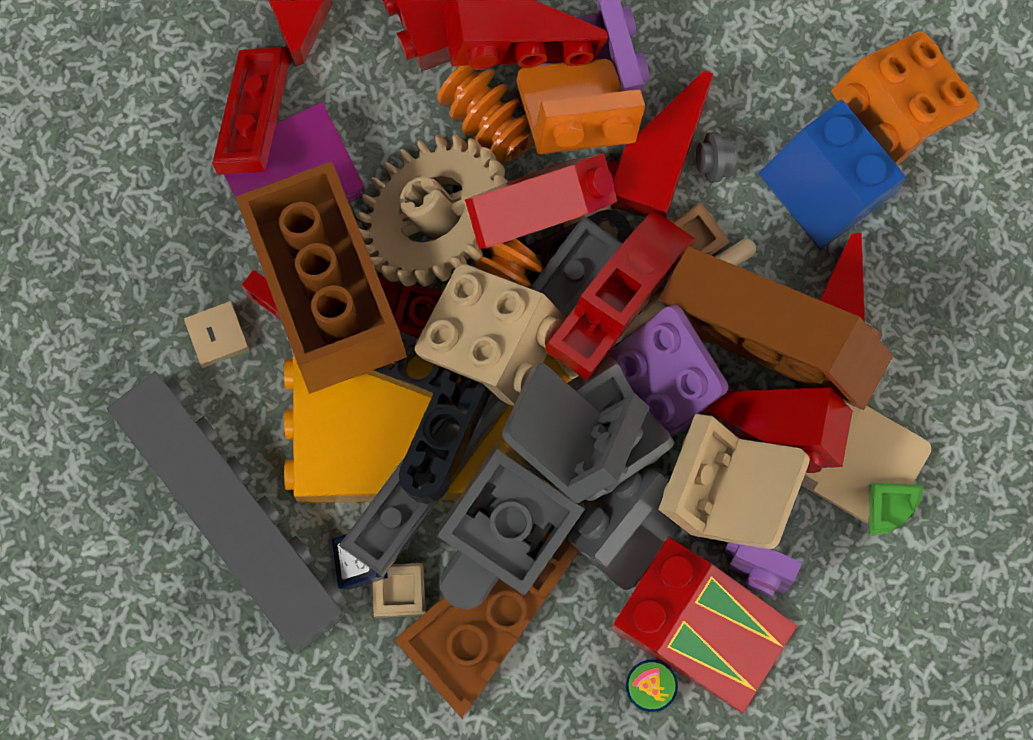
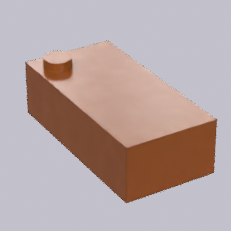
M332 161L235 196L309 394L407 358L398 326Z
M690 246L685 250L658 298L665 307L671 305L679 306L701 340L811 388L831 387L844 402L862 410L867 406L893 358L891 352L880 341L882 334L866 324L859 316Z

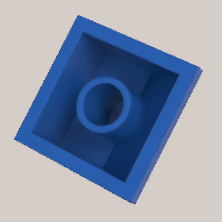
M843 99L803 128L758 174L820 251L898 193L906 178L905 174Z

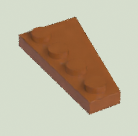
M547 531L541 541L545 542L551 532ZM564 539L525 596L499 579L485 600L473 609H460L451 605L443 597L394 641L463 720L579 551Z

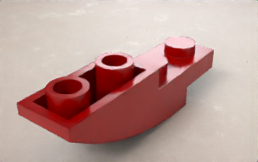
M653 210L625 240L580 296L576 307L549 340L544 351L588 381L637 314L640 315L679 263L687 247H691L696 238Z

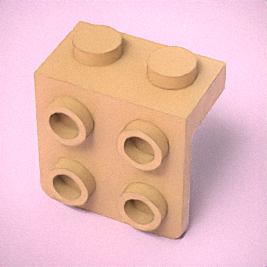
M463 264L454 270L415 345V351L426 361L483 383L502 402L514 406L530 370L543 363L548 354L544 351L547 343L566 317L543 293Z
M846 403L853 412L843 467L822 468L817 473H805L801 486L868 524L869 485L872 482L913 485L931 453V445L927 440L868 406L862 410Z
M695 414L689 432L683 440L682 450L671 478L664 489L663 498L658 510L690 535L763 549H773L781 540L809 465V455L796 447L738 439L713 416Z

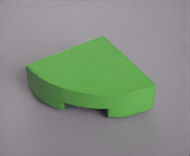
M872 482L869 485L868 536L887 534L902 526L918 507L922 498L923 485Z

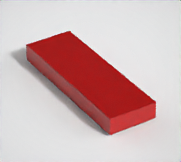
M286 47L239 50L212 161L217 175L266 172L291 59Z

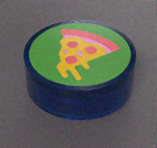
M646 660L635 665L629 672L625 689L629 701L635 708L646 713H657L665 710L674 701L678 691V681L674 671L667 664L658 660Z

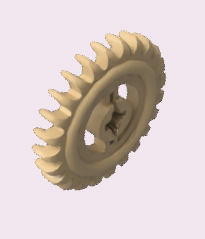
M457 134L452 136L454 145L451 148L442 136L436 135L437 147L435 152L424 141L418 140L419 158L414 159L406 150L400 149V154L404 160V167L402 169L384 162L391 180L384 182L372 177L373 185L381 194L379 197H370L363 194L362 200L373 212L369 214L356 213L358 220L365 227L369 228L368 230H359L376 272L382 273L390 282L399 280L404 286H412L417 281L422 286H428L433 283L435 276L442 282L446 281L451 277L452 269L463 264L467 265L469 258L478 261L483 256L481 249L478 248L465 199L508 182L504 178L505 168L496 160L495 154L489 148L482 147L473 138L468 140L467 145L463 138ZM441 185H457L463 190L449 195ZM422 231L428 238L437 240L421 243L410 240L408 236Z

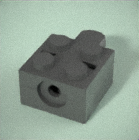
M497 441L439 525L437 537L457 549L441 574L440 589L444 598L451 605L460 609H473L485 600L499 579L525 596L585 510L584 500L577 504L574 503L527 460ZM547 531L551 532L545 542L541 541Z

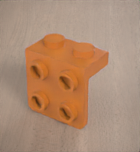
M924 32L914 33L861 58L831 90V93L838 102L843 99L896 165L903 162L929 136L971 116L979 107L976 98L970 92L966 83L961 80L943 56L939 47Z
M604 58L594 59L590 63L581 66H568L565 63L541 65L532 68H521L518 71L516 82L538 154L636 142L645 109L641 90L621 91V85L614 64L610 60Z

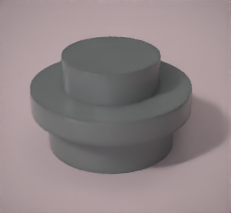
M718 132L707 133L703 143H699L696 149L698 171L705 173V177L710 183L720 182L723 177H731L733 175L736 155L732 139L730 137H721Z

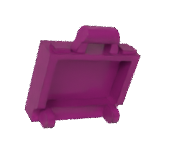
M323 102L276 124L266 172L224 174L235 197L332 161L348 203L362 198V192L365 191V186Z

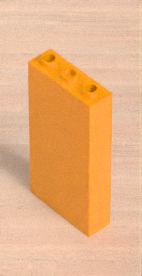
M293 353V359H285L284 361L285 390H293V409H285L284 432L286 440H293L294 459L285 460V489L294 490V498L298 503L371 502L405 457L431 398L367 373L309 394ZM547 354L543 364L550 367L566 383L571 381L562 371L557 360ZM417 355L408 363L407 374L415 379L424 378L430 374L434 363L426 361ZM458 378L455 382L457 386L461 382V379ZM509 405L440 500H457L497 441L520 455L505 442L502 435L503 428L514 406Z

